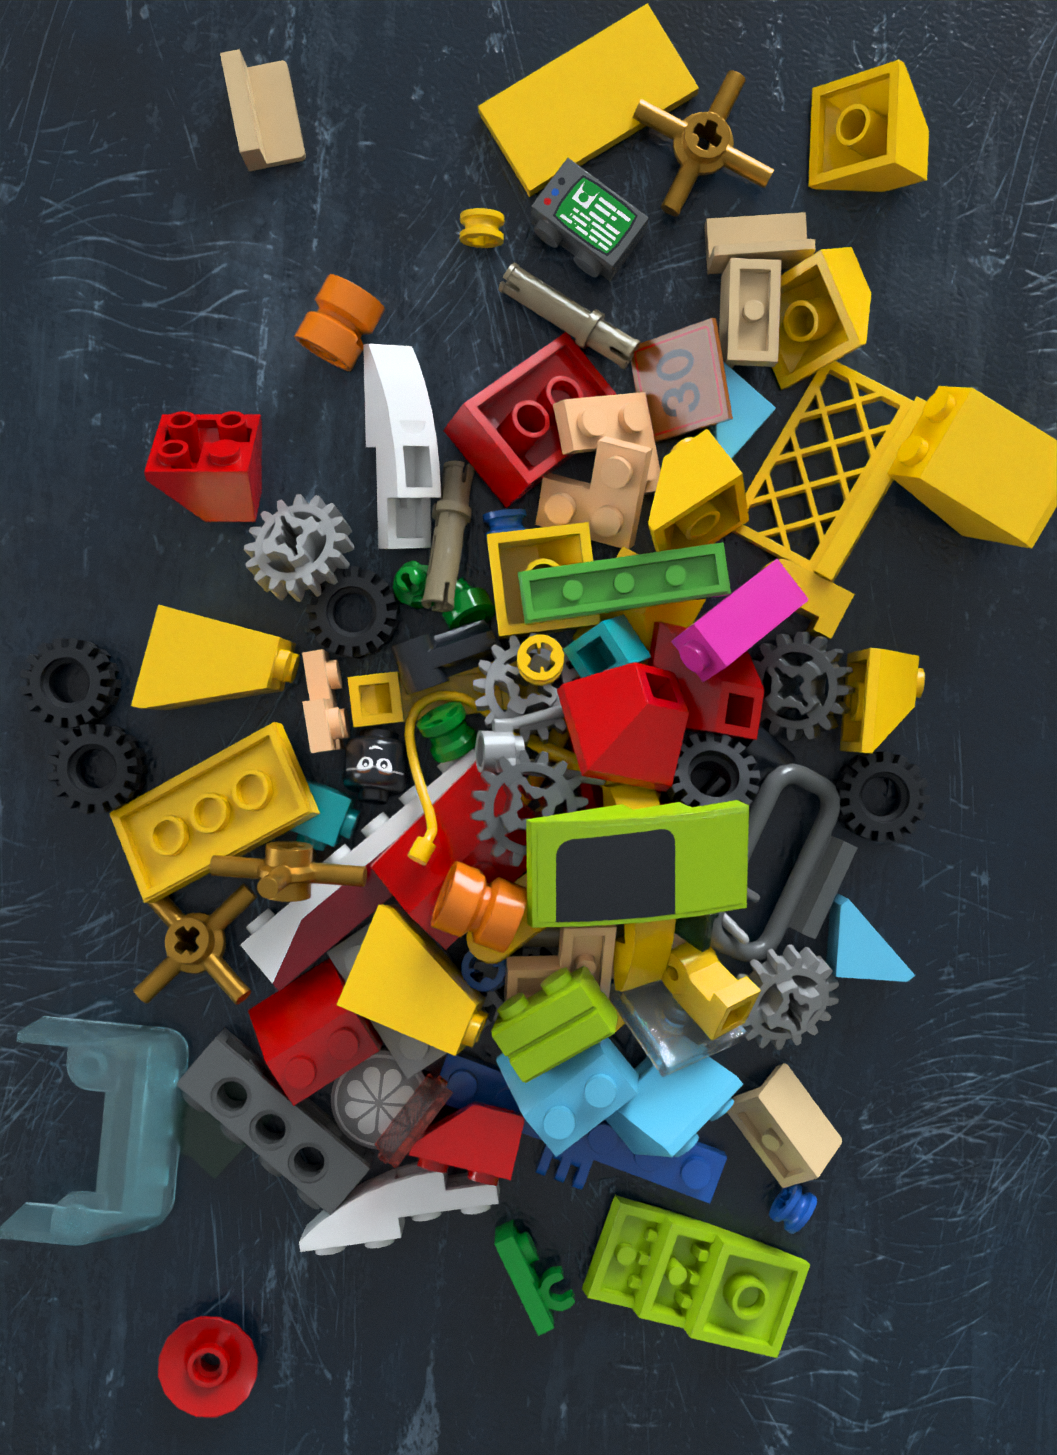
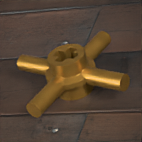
M734 70L728 71L709 111L694 113L684 120L643 99L640 100L632 118L673 139L674 154L681 165L661 205V209L667 214L679 216L699 175L713 174L723 167L763 188L767 185L774 169L733 148V135L726 122L746 82L745 77L741 73ZM699 138L709 141L707 150L697 146Z
M298 841L267 843L265 859L213 855L210 861L211 876L261 879L257 885L258 893L269 900L281 902H297L310 899L311 883L365 887L367 868L366 866L314 863L317 854L313 849V845Z
M243 883L210 916L203 913L184 915L169 896L155 903H147L169 928L165 937V948L168 957L133 990L137 997L148 1004L181 971L191 974L207 971L235 1005L243 1002L251 994V990L222 958L226 949L224 929L257 898L253 890ZM195 935H199L195 940L199 948L196 952H193L196 944L192 939Z

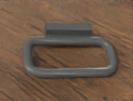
M790 763L779 766L769 773L761 784L749 810L748 862L784 787L789 784H795L817 795L820 800L817 817L764 932L756 941L741 944L734 936L724 932L722 920L725 912L713 913V916L712 914L703 915L701 919L703 924L702 934L705 936V940L708 941V945L716 951L740 961L750 962L753 959L757 961L766 959L767 950L773 949L775 951L788 927L816 939L857 851V847L831 836L840 812V796L836 786L825 776L802 765Z

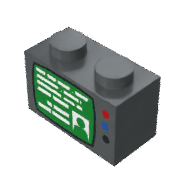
M569 158L565 160L531 206V224L535 226L533 230L541 240L554 248H557L560 244L575 256L573 258L574 262L585 273L592 277H597L600 274L609 282L644 237L649 217Z

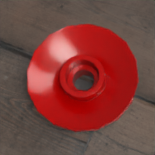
M200 1316L182 1323L168 1336L159 1355L158 1377L165 1395L178 1409L195 1417L216 1418L234 1411L249 1397L258 1376V1356L251 1338L239 1325L222 1317ZM206 1353L214 1354L220 1359V1363L218 1365H210L206 1362L204 1355Z

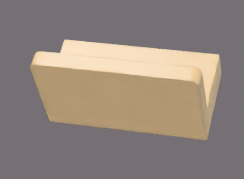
M240 49L220 53L239 151L248 170L254 171L305 160L306 153L287 63L285 61H277L247 67Z
M806 212L706 219L704 224L707 274L723 273L730 258L781 260V269H791L812 256L816 250L815 239H807Z
M730 258L721 276L719 339L723 362L731 369L734 365L774 367L778 363L781 260Z
M786 1063L776 1066L761 1087L734 1096L732 1098L734 1103L727 1111L782 1188L817 1179L842 1144L840 1135Z

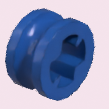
M505 509L482 515L483 523L489 525V531L485 533V541H487V534L528 529L522 524L523 519L527 517L525 509Z
M469 950L461 963V973L467 984L471 988L483 992H493L500 989L505 984L506 959L492 965L495 968H499L494 979L485 977L480 982L475 977V974L480 972L478 969H474L477 958Z
M801 1184L783 1188L772 1203L769 1217L774 1222L784 1221V1229L790 1234H794L812 1216L817 1205V1198L811 1192L803 1194Z

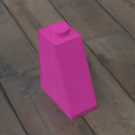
M776 559L705 613L671 642L679 651L681 660L686 667L695 672L704 682L730 665L809 599L780 561Z

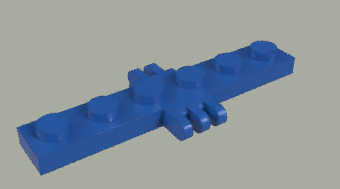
M459 1052L456 1056L447 1053L436 1085L438 1083L440 1087L439 1089L435 1087L431 1099L433 1098V1100L435 1099L457 1109L477 1101L521 1112L499 1066ZM525 1119L522 1133L542 1140ZM604 1120L557 1157L544 1143L535 1173L545 1176L550 1167L551 1159L554 1158L559 1160L553 1180L563 1183L570 1165L575 1166L577 1170L573 1176L572 1187L582 1190L593 1160L710 1204L726 1163L727 1155L725 1151L698 1141L688 1152L679 1157L633 1154L609 1123Z

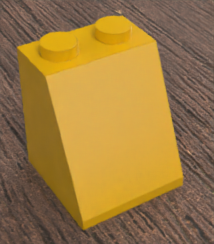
M938 386L935 393L925 403L923 413L911 434L899 447L897 457L887 474L962 536L1032 549L1057 507V440L974 388Z
M158 605L131 706L141 709L171 710L284 691L286 682L293 683L296 677L300 654L294 653L296 643L281 637Z
M378 905L337 1006L454 1056L466 1046L472 1048L474 1043L479 1041L489 1017V1013L481 1010L486 998L478 990L471 988L467 984L459 968L403 908L397 905Z

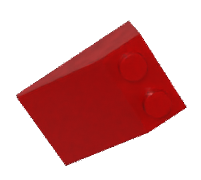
M565 332L466 401L443 431L507 508L538 485L544 476L554 472L574 455H563L553 404L564 399L617 394L578 345L575 344L570 335Z

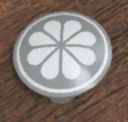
M387 1047L381 1048L379 1052L335 1079L331 1092V1108L337 1125L349 1139L367 1148L380 1149V1144L378 1146L377 1141L383 1136L385 1139L382 1141L381 1149H384L386 1139L387 1149L390 1136V1149L392 1132V1148L399 1144V1142L397 1143L398 1134L399 1140L405 1134L407 1135L399 1145L406 1143L421 1129L429 1112L428 1104L430 1102L422 1107V1110H424L428 1106L427 1110L422 1112L423 1115L420 1118V1100L418 1102V1121L416 1122L417 1102L411 1104L409 1102L417 1095L422 1097L428 1092L426 1090L429 1088L428 1085L422 1091L419 1090L417 1092L418 1088L425 1084L423 1083L426 1081L425 1076L420 1071L407 1079ZM408 1106H409L410 1109L413 1108L408 1114H407V1113H405V1114L402 1113V1115H401V1117H400V1114H401V1112H402L403 1110H404L405 1112L408 1111ZM414 1108H415V1121H414V1126H413V1117H414ZM411 1113V1129L400 1136L403 1132L402 1129L410 1122L409 1115ZM397 1117L398 1119L396 1121H398L399 1124L394 1129H392L393 1131L389 1134V1131L391 1130L390 1128L393 1125L392 1123ZM395 1129H396L395 1145H394V1147H393L394 1133H395Z

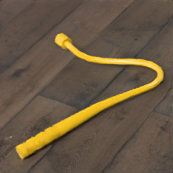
M437 690L424 695L412 706L405 722L404 737L407 756L427 824V831L424 837H417L407 856L421 865L427 864L436 848L433 841L437 834V821L419 763L414 735L415 723L424 707L439 700L461 702L477 711L475 705L477 699L453 690ZM486 710V711H477V712H479V713L482 714L483 716L487 717V715H488L491 711H490V710ZM513 732L514 736H520L519 733ZM530 735L527 747L537 753L542 751L548 752V758L553 762L565 761L568 763L566 769L580 771L575 753L549 741L543 744L537 735ZM606 781L604 785L599 786L600 788H602V786L614 784L616 782ZM656 792L658 799H660L661 794Z

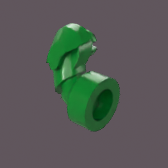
M409 561L403 564L394 577L393 590L400 602L415 609L423 608L421 601L424 596L428 565H422L417 561ZM460 578L456 583L454 609L449 612H442L451 630L484 619L487 623L494 616L495 607L485 589L472 588L463 578Z

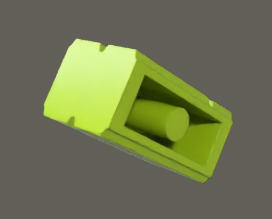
M582 966L572 973L566 967L561 968L549 975L541 983L542 990L528 998L523 993H518L506 1000L497 1009L499 1015L491 1030L492 1038L503 1054L508 1056L511 1066L522 1082L527 1083L615 1034L618 1020L617 1011L605 993L600 990L599 984L587 967Z

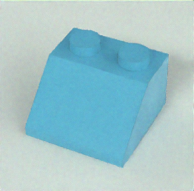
M609 1038L600 1041L527 1083L521 1081L511 1066L508 1056L501 1053L496 1057V1062L523 1117L556 1157L638 1094V1073Z

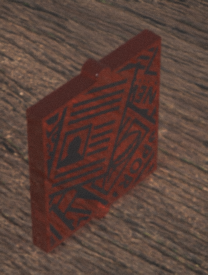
M428 1073L374 1144L380 1152L378 1158L385 1164L389 1163L394 1168L398 1167L453 1094L446 1087L448 1081L439 1075L435 1078Z

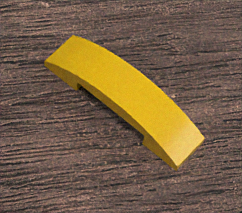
M514 661L509 665L517 667V661ZM479 667L449 677L450 681L409 695L406 693L398 671L347 677L353 727L406 722L409 711L415 702L424 695L437 690H453L465 693L475 699L485 696V693L475 691L473 687V680L486 679V675L479 670ZM530 683L527 686L518 685L521 698L527 699L531 693L540 695L536 685ZM495 685L494 694L496 701L502 710H507V705L510 701L508 693L500 690V687ZM439 700L428 704L419 713L417 720L430 710L454 701ZM461 703L467 713L466 715L479 713L475 709Z
M622 783L602 786L604 807L623 804L634 810L660 805L657 794L653 789ZM676 919L624 924L625 936L615 939L613 957L615 990L623 992L661 980L671 954Z

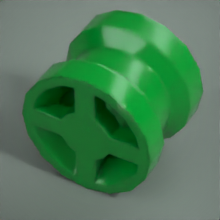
M454 701L442 704L430 710L418 720L417 727L421 735L429 738L432 743L430 752L436 762L444 763L458 759L476 746L477 733L473 727L467 726L465 722L467 713L461 702Z

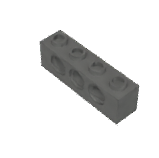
M225 1027L176 1083L183 1090L182 1096L191 1107L200 1112L208 1111L221 1122L220 1128L230 1140L240 1145L243 1143L247 1144L259 1155V1162L269 1173L276 1177H281L282 1175L297 1187L296 1191L299 1197L314 1209L321 1207L331 1215L371 1168L375 1155L371 1150L349 1139L341 1131L336 1121L308 1097L293 1106L266 1062ZM229 1081L240 1083L246 1090L247 1099L235 1101L229 1098L225 1092L224 1083ZM267 1114L279 1116L284 1121L286 1130L280 1133L270 1132L264 1127L262 1116ZM304 1147H314L322 1153L324 1161L316 1165L308 1164L302 1159L299 1150Z

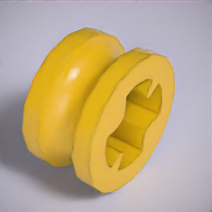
M473 208L463 211L460 214V222L465 226V229L460 232V242L476 248L501 246L504 243V234L499 231V228L504 225V215L499 211L487 208Z
M537 634L527 638L517 652V667L523 679L532 685L545 686L559 678L564 663V653L561 645L548 635ZM541 648L551 652L550 664L553 667L547 672H544L543 667H540V673L532 671L530 669L531 658L528 654L535 649L540 654Z

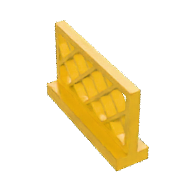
M837 361L817 371L745 493L748 511L752 507L771 502L777 527L756 532L745 525H741L732 533L779 559L792 561L834 583L894 481L887 473L897 457L899 447L909 437L921 417L927 401L918 396L913 401ZM829 374L848 383L852 399L825 407L820 389ZM858 389L862 390L863 392L867 393L868 395H864V396H861V397H860V396H859V393H858ZM815 399L818 409L808 411ZM881 400L898 409L890 424L869 430L862 406ZM855 408L862 432L834 440L828 415ZM821 418L827 442L800 449L795 434L800 423ZM883 435L875 449L872 438ZM790 441L793 452L782 454ZM864 441L869 455L866 466L844 473L837 448ZM830 450L837 475L809 482L802 458ZM796 460L802 485L775 492L770 477L772 470L776 465ZM858 478L849 492L846 481ZM766 483L768 494L757 497ZM839 483L844 498V503L840 510L818 515L812 491ZM805 493L812 518L784 525L777 500ZM833 520L824 535L821 524ZM811 526L815 527L819 545L810 560L791 551L786 533ZM780 535L782 545L769 538Z

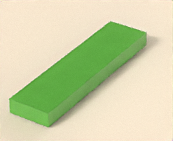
M724 542L518 572L525 625L728 596L731 594Z

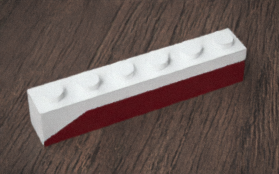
M475 748L458 759L440 763L437 766L443 774L429 786L426 785L431 803L476 760ZM415 785L399 798L404 805L401 810L390 819L382 812L361 830L366 837L363 842L352 851L344 844L323 862L328 864L366 866L367 879L365 887L311 883L310 899L290 902L276 915L268 908L246 926L251 936L241 943L240 946L278 991L283 989L372 914L378 905H382L393 896L371 869V864L424 812Z

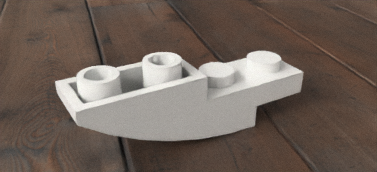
M364 344L366 447L376 448L378 549L431 548L430 498L441 497V483L434 419L421 368L412 346Z
M418 1162L392 1169L356 1186L331 1215L323 1209L306 1225L299 1241L300 1252L315 1250L317 1255H331L344 1250L347 1245L365 1243L367 1248H381L392 1244L395 1239L401 1238L405 1217L411 1216L414 1221H428L439 1217L443 1211L461 1209L463 1214L485 1212L491 1208L492 1204H499V1181L497 1186L483 1184L468 1179V1173L448 1175V1171L447 1173L434 1172L418 1167Z

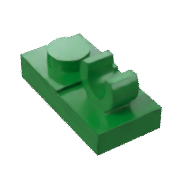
M512 1219L495 1228L494 1245L538 1336L554 1329V1310L564 1311L569 1309L575 1303V1296L572 1289L563 1294H554L550 1290L552 1284L564 1279L561 1266H553L543 1273L541 1281L539 1280L534 1269V1262L539 1260L535 1244L527 1231L520 1234Z

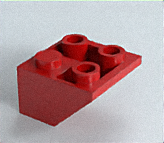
M186 411L162 414L144 470L146 481L205 522H256L262 494L261 414H243L236 411L223 414H193Z
M654 622L650 655L652 657L649 658L648 665L675 672L689 711L685 730L699 733L714 732L715 736L722 737L724 734L731 738L757 740L765 689L748 650L726 668L702 682L695 672L686 667L681 660L679 651L671 642L687 627Z
M632 662L564 683L557 689L582 776L664 792L672 787L689 716V711L675 672Z
M473 1101L418 1132L413 1138L409 1155L418 1157L417 1166L423 1169L447 1173L450 1165L466 1169L468 1172L467 1178L470 1180L497 1186L499 1178L511 1180L525 1118L518 1111Z

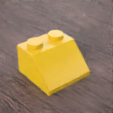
M708 429L695 437L681 440L663 458L648 521L656 552L714 544L749 521L743 473Z
M589 522L487 534L499 640L510 639L512 635L520 638L528 637L531 633L538 635L552 634L596 626L601 622L600 614L525 625L518 572L593 561Z

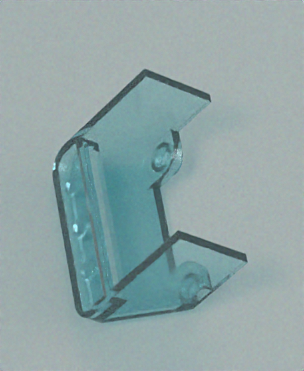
M43 1016L18 1031L16 1042L68 1047L66 1067L72 1082L84 1090L105 1092L96 1192H71L64 1196L57 1205L26 1202L0 1226V1239L82 1246L158 1227L172 1211L175 1201L184 1108L183 1090L176 1083L187 1071L189 1049L185 1038L178 1031L166 1027Z

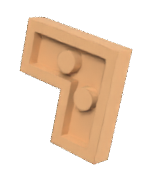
M645 392L564 399L553 404L563 455L597 451L598 440L605 436L653 448L644 495L655 493L661 470Z
M606 436L598 440L591 484L552 473L543 477L535 525L551 527L589 522L590 538L592 541L622 548V546L628 549L632 548L635 545L653 448Z
M322 649L303 652L302 657L310 700L303 701L302 703L311 753L345 749L343 739L350 738V726L346 709H339L337 706L335 689L342 688V677L338 660H330L329 652Z
M616 925L560 927L558 955L506 957L505 1001L518 993H523L528 998L542 990L541 983L549 975L561 968L566 967L572 973L582 966L589 969L599 984L600 990L609 999Z

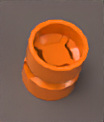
M329 274L315 298L319 307L318 311L307 312L294 338L303 347L321 359L340 369L351 371L363 351L361 336L373 333L385 308L379 300L358 285L338 275Z
M455 861L445 878L432 914L431 927L458 937H462L470 931L472 932L473 943L504 953L510 946L521 922L527 902V888L500 877L488 884L482 871Z

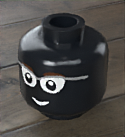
M363 729L360 731L359 737H355L347 743L342 782L347 789L358 793L359 802L385 805L388 804L389 796L401 794L406 789L409 760L406 744L399 741L398 733L384 729Z

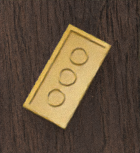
M647 3L478 106V113L530 197L547 186L567 158L581 166L646 127V125L632 118L641 99L669 113L697 96L699 87Z
M273 722L109 814L143 902L155 903L209 874L210 861L213 855L241 857L319 815L320 811L283 725Z

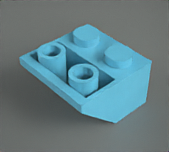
M684 1038L664 1040L634 1069L638 1073V1094L605 1120L633 1154L679 1157L688 1152L699 1139L697 1132L708 1120L714 1121L720 1118L732 1107L734 1100L731 1097L743 1083L736 1075Z

